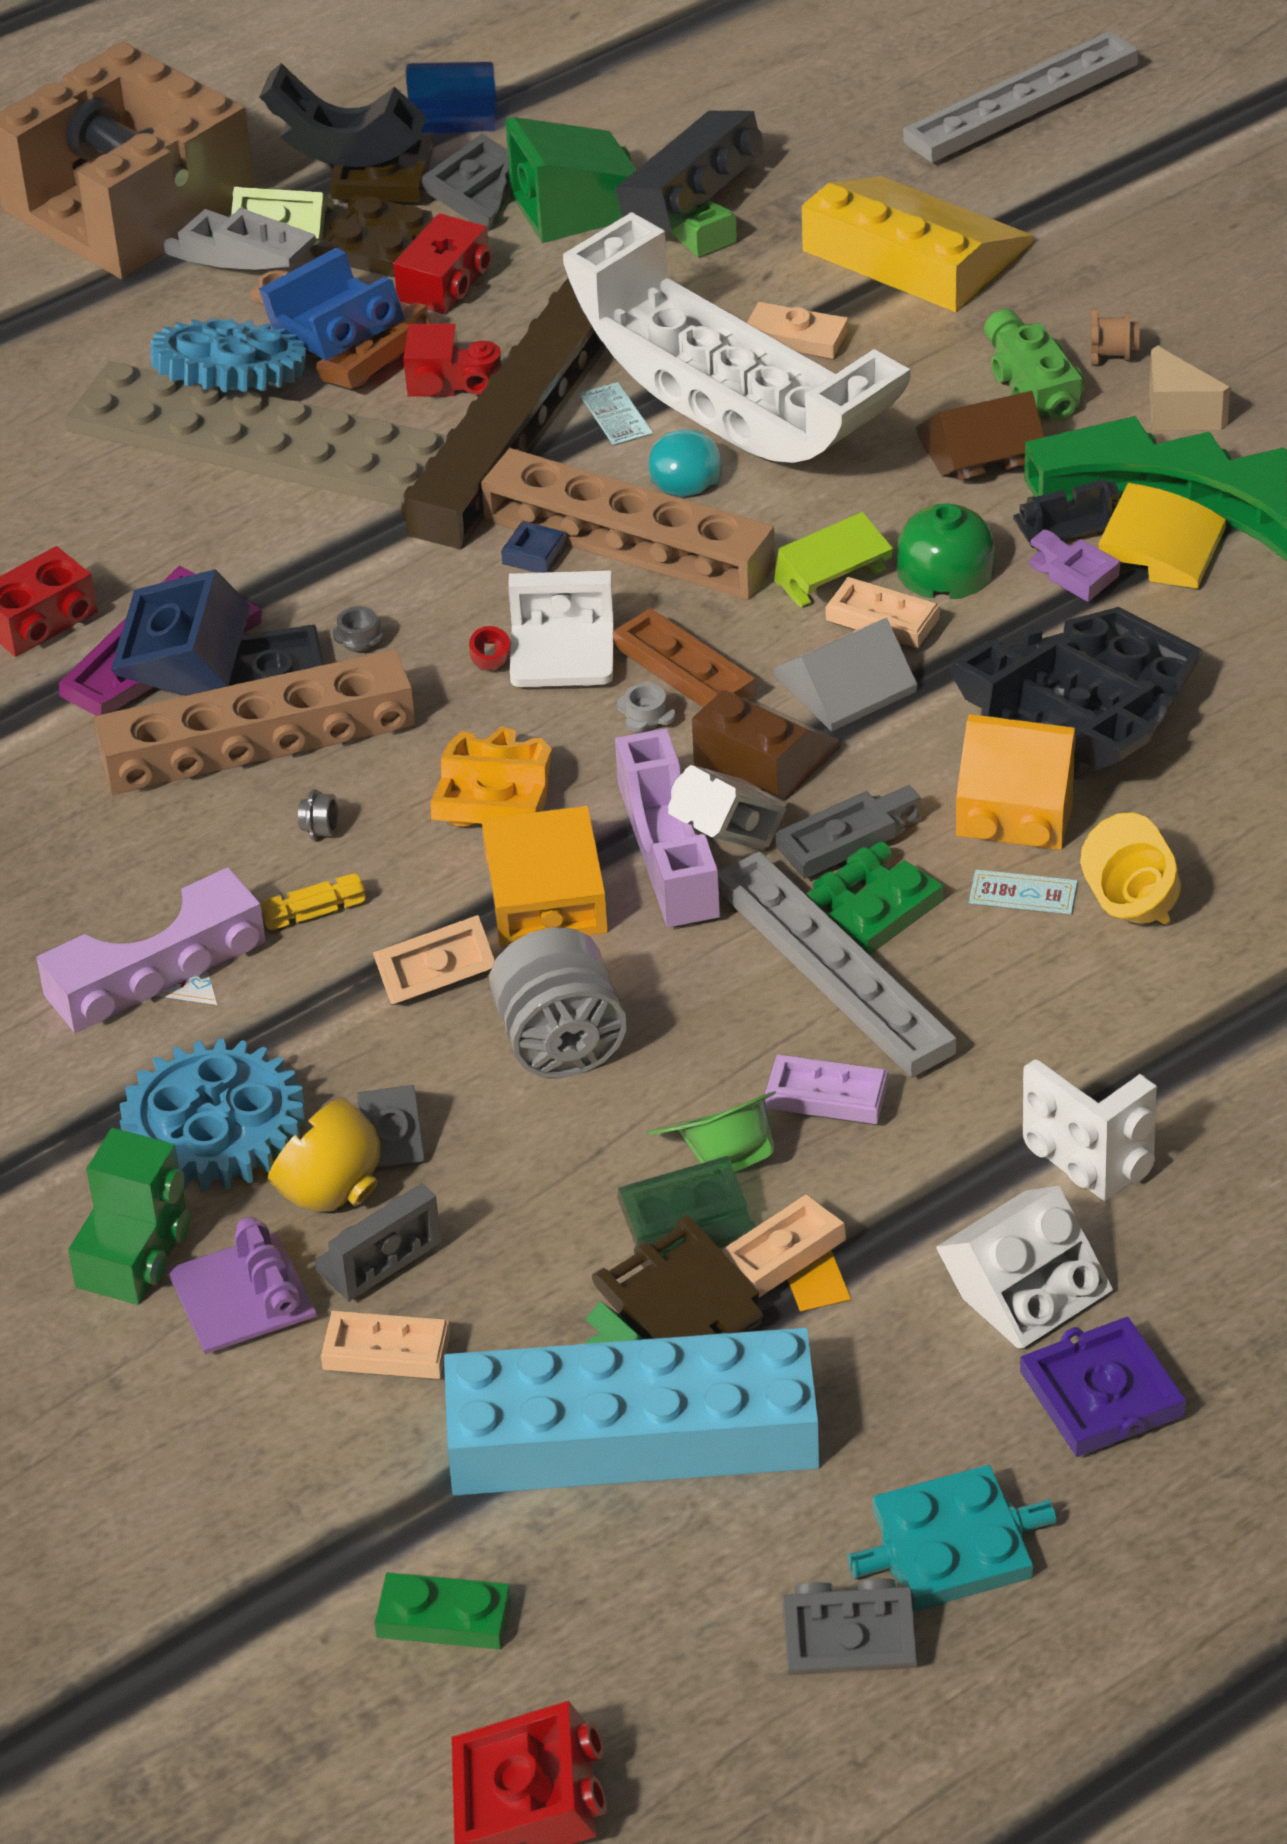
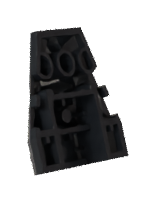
M1118 606L1066 620L1063 633L1042 638L1043 632L1036 628L1024 632L1022 644L1008 648L1003 646L999 639L984 642L952 661L950 674L964 699L981 708V716L1075 728L1073 778L1075 779L1092 768L1099 770L1115 764L1151 741L1157 728L1170 710L1171 705L1198 664L1202 649Z

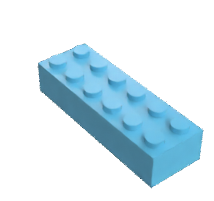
M807 1328L444 1354L447 1450L453 1496L819 1469L818 1418Z

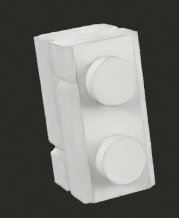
M690 765L676 779L672 787V799L668 805V814L686 824L694 825V828L712 838L764 850L766 847H769L787 808H785V801L768 792L761 791L757 786L741 778Z

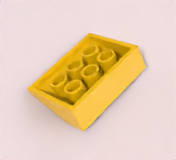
M883 176L829 182L802 205L803 251L954 312H957L1033 244L1032 234Z

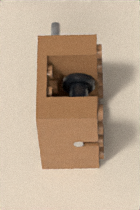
M124 41L111 46L107 51L90 61L76 66L74 70L63 76V83L45 84L38 91L17 103L7 106L5 110L0 112V199L2 210L121 280L165 254L163 241L170 237L179 240L178 232L204 209L224 216L232 213L234 187L255 188L245 107Z

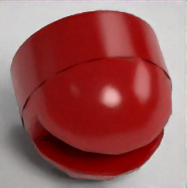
M484 626L474 631L469 640V654L473 664L480 670L495 671L503 667L510 655V639L507 633L495 626ZM485 644H495L494 655H485Z

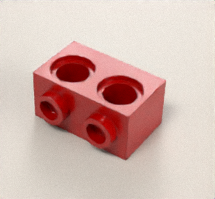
M58 546L45 551L0 576V645L15 657L98 612L91 573Z

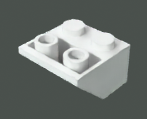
M1060 1186L1025 1190L936 1246L962 1299L1017 1348H1024L1113 1290Z

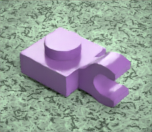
M1042 530L1031 539V545L1040 551L1029 559V565L1038 572L1048 573L1050 581L1087 602L1119 577L1121 561L1082 539H1079L1070 546L1048 530Z

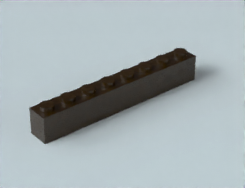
M569 278L565 280L557 292L551 294L545 309L538 318H534L531 321L527 333L519 344L514 345L510 349L507 360L497 373L494 372L490 376L487 387L478 399L473 400L469 404L466 415L458 426L448 432L443 446L434 457L428 459L423 473L413 486H409L405 490L401 502V510L406 515L407 534L409 537L461 550L484 519L482 480L509 448L528 454L533 451L607 348L585 315Z

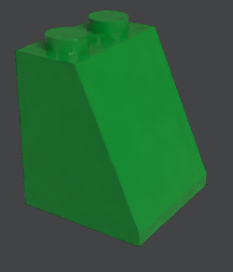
M518 117L505 119L511 196L542 243L610 226L623 218L615 187L637 169L632 164L626 146H620L609 130Z

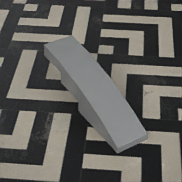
M240 207L230 217L204 209L178 232L179 240L170 237L163 241L165 254L188 262L219 268L259 270L290 267L316 243V235Z

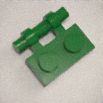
M882 841L877 842L869 849L865 847L858 849L847 858V865L836 873L826 872L813 882V889L805 894L820 909L826 906L832 910L828 917L868 955L943 902V885L906 860L901 861L890 870L882 866L892 858L891 849ZM858 882L867 886L856 895L849 891Z

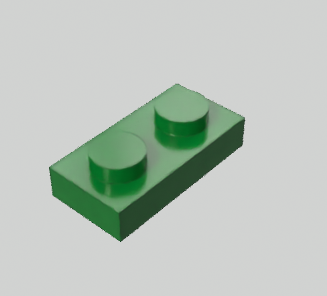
M386 1572L374 1622L376 1638L500 1650L511 1601L510 1585L507 1583Z

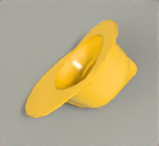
M1133 812L1115 814L1101 821L1085 840L1080 859L1084 877L1101 907L1110 916L1138 924L1151 923L1155 920L1165 925L1171 922L1168 912L1179 899L1181 881L1176 859L1158 828L1147 817Z

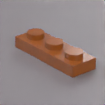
M652 608L645 610L613 631V645L616 649L702 708L722 690L748 698L756 694V678Z

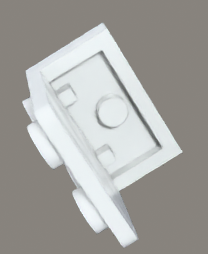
M611 571L509 574L508 588L512 624L511 684L516 687L592 686L610 683L613 680L614 631Z
M1034 1059L1023 1068V1137L1025 1143L1035 1155L1046 1157L1066 1172L1076 1185L1087 1188L1106 1202L1130 1183L1142 1180L1150 1172L1151 1168L1154 1167L1157 1086L1139 1074L1098 1104L1042 1062Z

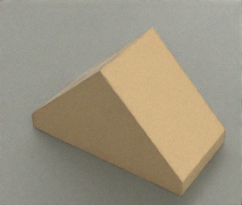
M1160 346L1151 349L1149 391L1152 430H1222L1228 426L1230 387Z

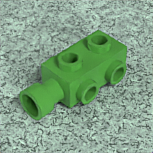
M1002 309L993 313L984 325V334L996 349V354L991 357V367L995 379L999 383L1008 381L1012 386V395L1033 391L1039 419L1050 416L1054 420H1063L1069 417L1075 409L1080 408V397L1085 392L1084 378L1080 369L1077 366L1073 367L1064 355L1060 342L1056 338L1052 339L1041 322L1025 325L1018 314L1012 309Z

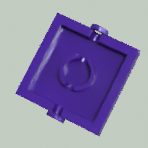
M1128 1316L1087 1332H1083L1079 1327L1071 1328L1062 1335L1060 1342L1020 1356L1021 1374L1076 1457L1185 1416V1398ZM1073 1336H1077L1078 1342L1075 1344L1070 1340Z

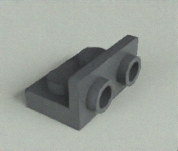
M421 1183L402 1196L391 1199L383 1208L356 1225L345 1228L337 1237L328 1242L329 1251L315 1259L316 1272L349 1302L442 1243L436 1195Z
M889 1578L863 1580L858 1582V1590L833 1591L831 1583L812 1582L796 1585L794 1587L795 1594L783 1595L782 1608L785 1624L788 1675L916 1667L910 1587L896 1588V1581Z

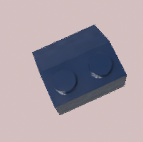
M216 569L135 589L111 671L116 676L185 696L227 687L250 605Z

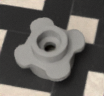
M639 683L633 685L616 703L617 710L624 713L627 718L626 728L633 732L651 730L660 724L668 725L675 719V710L666 705L665 691L656 684Z

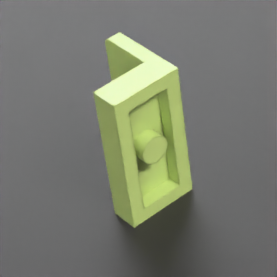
M234 187L232 214L241 207L315 234L317 241L323 240L325 211H333L334 201L321 192Z

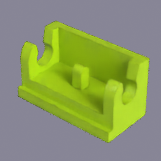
M862 511L778 549L774 581L779 587L782 586L799 607H804L811 603L807 595L815 592L816 588L822 584L865 565L876 574L886 570L882 561L892 557L893 548Z

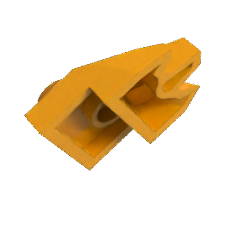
M502 726L485 739H478L474 733L461 731L448 742L441 757V779L431 799V820L447 821L451 825L463 827L475 823L482 824L481 819L543 811L547 797L552 748L542 737L531 738L525 742H515L516 730Z

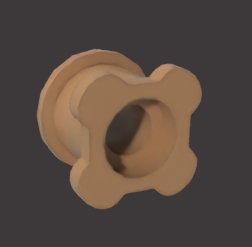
M1091 308V365H1098V356L1124 355L1125 360H1130V351L1139 350V322H1130L1129 312H1124V317H1098V308Z

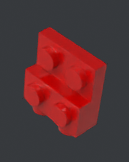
M569 1700L451 1737L454 1844H519L522 1842L527 1844H574L596 1837L595 1817L606 1814L607 1802L600 1781L597 1777L593 1776L592 1762L603 1758L604 1748L596 1725L591 1721L586 1722Z

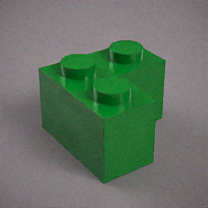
M111 1128L86 1168L94 1208L68 1248L75 1288L139 1305L150 1285H156L160 1281L164 1273L166 1259L174 1245L181 1243L187 1236L191 1223V1213L186 1209L183 1193L184 1173L182 1170H179L175 1144Z

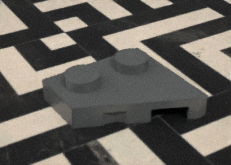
M481 134L423 175L422 190L471 222L487 226V230L490 231L493 228L510 183L508 150L484 134Z

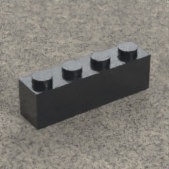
M708 110L615 187L622 217L632 212L664 231L675 229L764 153L762 134L758 129L754 111Z

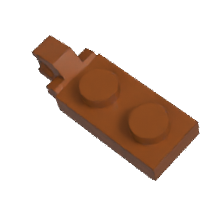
M414 302L402 311L404 320L327 361L322 359L317 362L316 369L320 381L351 389L365 384L369 376L384 365L395 362L401 357L402 352L405 351L408 324H432L428 306Z

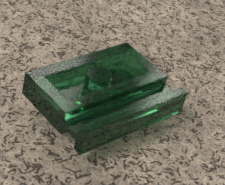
M728 1156L618 1187L617 1199L635 1246L644 1241L649 1244L657 1241L676 1228L675 1222L685 1215L690 1216L719 1249L727 1247L756 1227L747 1211L748 1205ZM680 1239L659 1253L660 1256L663 1257L685 1243V1241Z

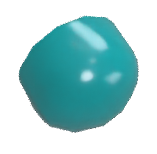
M690 429L668 432L653 445L648 461L649 476L651 482L663 493L684 498L699 494L707 489L709 485H717L719 483L722 467L720 452L714 441L703 432Z

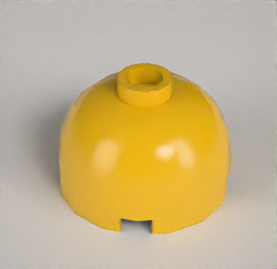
M340 1097L328 1103L308 1120L314 1127L301 1140L296 1135L292 1137L274 1161L268 1174V1179L284 1198L300 1208L320 1213L334 1211L347 1201L357 1206L370 1195L378 1183V1180L372 1176L380 1160V1140L376 1129L364 1113L352 1105L346 1098Z

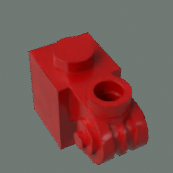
M408 324L404 352L407 397H455V390H466L470 394L480 395L487 387L490 376L494 372L497 373L502 366L500 347L492 341H476L470 344L467 350L459 349L456 324Z

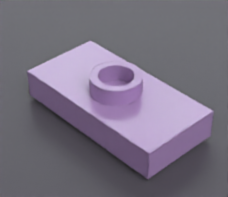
M777 1054L765 1093L776 1091V1094L765 1100L766 1107L773 1110L877 1124L888 1085V1070Z

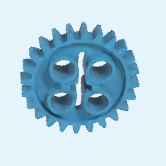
M210 318L204 323L192 319L191 325L176 322L175 328L163 327L162 332H155L154 338L151 339L150 361H152V368L158 369L159 375H169L170 381L184 380L185 386L202 384V389L204 390L216 386L220 387L223 392L228 390L247 392L252 387L263 391L266 390L267 384L282 387V381L293 383L295 377H301L302 370H305L306 348L304 347V341L297 340L296 334H286V329L284 328L271 330V324L255 326L252 320L237 323L234 318H229L228 320Z
M224 1038L218 1039L213 1050H206L203 1043L198 1040L194 1044V1053L186 1054L176 1046L173 1048L174 1060L168 1062L159 1057L153 1058L155 1072L138 1070L136 1073L138 1085L126 1086L127 1101L120 1103L121 1130L175 1144L179 1170H182L184 1173L183 1189L192 1179L199 1180L202 1192H206L211 1181L217 1179L220 1180L226 1190L230 1189L232 1177L237 1175L251 1183L253 1182L252 1169L256 1167L270 1172L273 1166L272 1156L278 1157L294 1135L301 1140L299 1127L304 1126L306 1122L302 1086H298L294 1070H285L284 1059L278 1057L269 1061L266 1047H261L254 1053L248 1054L247 1042L243 1040L233 1050H226Z

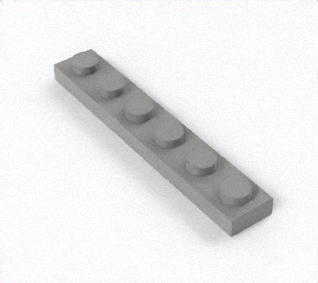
M1108 31L904 127L903 143L933 163L1138 65L1139 49L1113 32Z
M760 851L718 872V892L911 1078L956 1054V1037Z

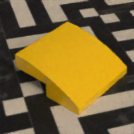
M1128 483L1098 543L1099 549L1121 562L1148 566L1149 582L1198 589L1224 533L1226 519L1182 496L1149 486Z

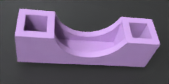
M667 728L615 738L618 787L666 927L720 917L718 870L705 834L695 835L692 825L686 824L668 814V805L672 799V787L681 773L679 761Z
M229 867L182 888V907L178 917L167 929L154 937L134 943L118 944L100 941L83 934L36 956L43 994L74 1033L266 943L261 905Z

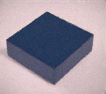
M522 521L501 550L502 564L535 573L550 572L568 546L567 532Z

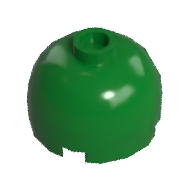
M945 503L920 509L907 520L898 536L896 545L897 576L907 589L923 597L933 598V591L950 592V599H961L978 593L993 578L996 552L992 531L977 512L965 506Z

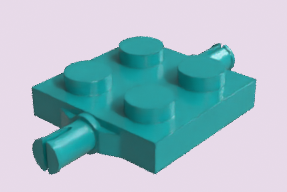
M988 1464L874 1495L872 1510L882 1533V1545L854 1553H847V1561L854 1579L889 1569L903 1587L911 1588L912 1610L917 1611L1032 1579L1033 1564L1022 1541V1532L1047 1525H1055L1056 1515L1049 1499L1014 1508L1011 1502L1003 1496L991 1465Z

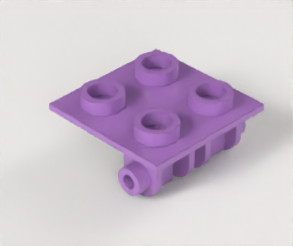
M255 1217L244 1218L237 1224V1231L234 1236L235 1246L167 1268V1273L204 1354L316 1317L315 1309L278 1233L270 1234L267 1225L262 1221H258Z

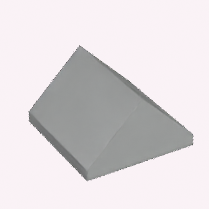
M887 617L856 629L773 668L774 677L831 732L917 692V683Z

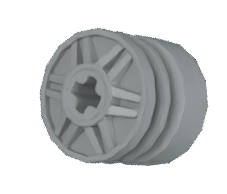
M547 928L530 932L512 942L496 958L489 974L490 992L498 1014L505 1023V1032L507 1038L511 1041L513 1054L525 1070L540 1077H570L585 1073L604 1063L620 1047L627 1031L626 1014L618 1000L617 991L610 982V974L600 949L590 936L570 928Z

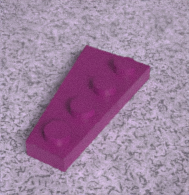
M179 565L163 582L194 575L195 573ZM248 601L246 602L250 605L243 633L260 624L262 619V608ZM126 618L59 682L60 697L98 716L115 711L154 687L116 676L111 671Z

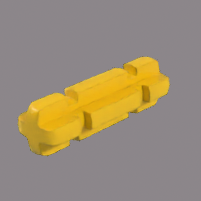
M350 873L336 877V883L332 885L327 880L287 892L288 898L282 899L281 895L262 900L260 905L265 927L267 930L273 931L289 926L288 920L295 919L296 923L336 912L338 911L337 905L343 904L345 909L362 904L365 901V889L357 873Z

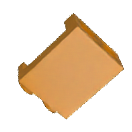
M588 806L481 819L484 854L489 869L500 947L509 946L512 942L530 932L552 927L575 929L586 935L608 933L605 892Z

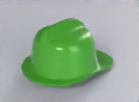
M776 1091L762 1095L726 1112L689 1119L649 1130L647 1135L678 1130L703 1165L714 1171L724 1173L740 1171L770 1157L774 1152L772 1128L765 1100L775 1095Z

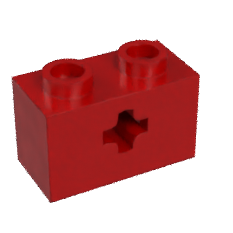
M438 213L393 263L396 293L399 302L409 305L414 302L427 305L428 310L446 315L454 304L466 295L469 287L490 267L492 249L489 247L487 226Z

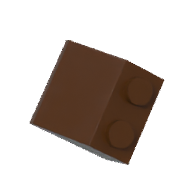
M1033 391L942 411L916 426L918 437L941 476L957 473L959 481L988 474L986 466L1003 462L1005 470L1025 466V442L1044 437Z
M722 690L692 718L694 766L741 778L757 786L761 791L768 792L783 801L840 748V739L757 700L726 690Z

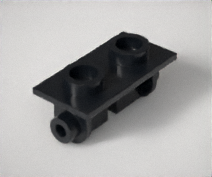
M1102 478L1096 482L1072 487V500L1067 501V495L1064 490L1037 497L1031 496L1027 498V503L1020 504L1019 513L1013 515V519L1032 548L1035 547L1031 545V539L1042 530L1054 533L1062 541L1100 532L1106 529L1116 507L1112 502L1119 500V489L1115 481L1107 482Z

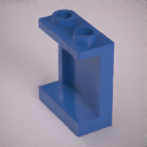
M338 248L259 288L272 329L284 328L286 329V334H296L297 340L304 341V347L326 361L405 319L393 281L383 277L367 285L353 277L346 252Z

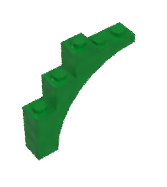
M1136 416L1025 442L1024 481L1035 497L1064 490L1067 495V501L1072 500V487L1096 482L1102 478L1107 482H1116L1119 489V500L1128 483L1161 489L1187 498L1212 510L1226 519V524L1262 542L1287 562V450L1285 447L1231 459L1227 449H1221L1210 431L1157 444L1154 435L1145 431Z

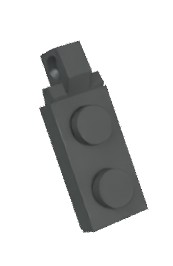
M910 785L883 797L880 795L871 796L868 791H865L779 830L775 834L776 848L805 879L847 860L851 854L861 847L869 849L879 841L886 842L904 832L906 828L922 820L921 797Z

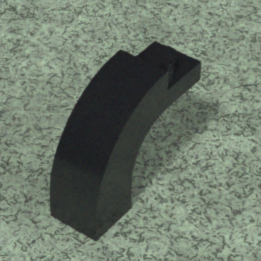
M282 63L269 73L259 96L274 115L279 116L286 122L280 136L282 140L297 151L313 159L345 167L377 165L402 154L418 141L427 117L395 86L379 99L364 107L344 108L332 105L314 94Z

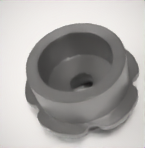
M354 606L343 610L338 615L337 627L333 630V637L338 644H344V647L349 651L365 652L382 639L383 630L380 629L381 622L377 619V615L372 609Z
M317 789L311 790L308 798L301 799L298 806L299 828L301 831H309V837L312 841L318 842L319 836H335L339 824V806L336 796L334 794H322Z

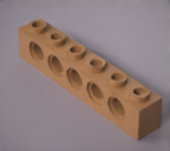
M509 448L481 482L485 521L515 530L522 521L564 531L567 532L568 546L746 600L751 598L775 566L774 526L515 449Z
M397 649L93 716L99 754L112 795L415 727L412 688Z

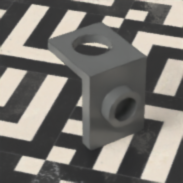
M414 1085L357 1092L359 1110L373 1124L380 1140V1160L376 1168L423 1162L424 1155Z

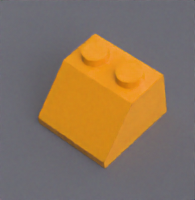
M969 714L966 723L956 795V836L1062 850L1073 807L1075 728Z

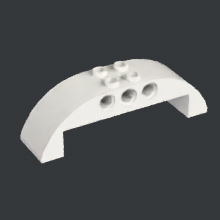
M632 212L563 254V264L569 281L585 315L602 342L623 368L656 398L753 455L772 461L790 463L811 459L892 406L905 391L910 381L909 368L875 349L835 374L667 278L665 231Z

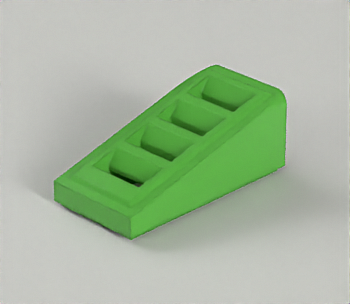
M709 200L675 229L669 231L697 257L704 256L737 242L735 215L728 209Z

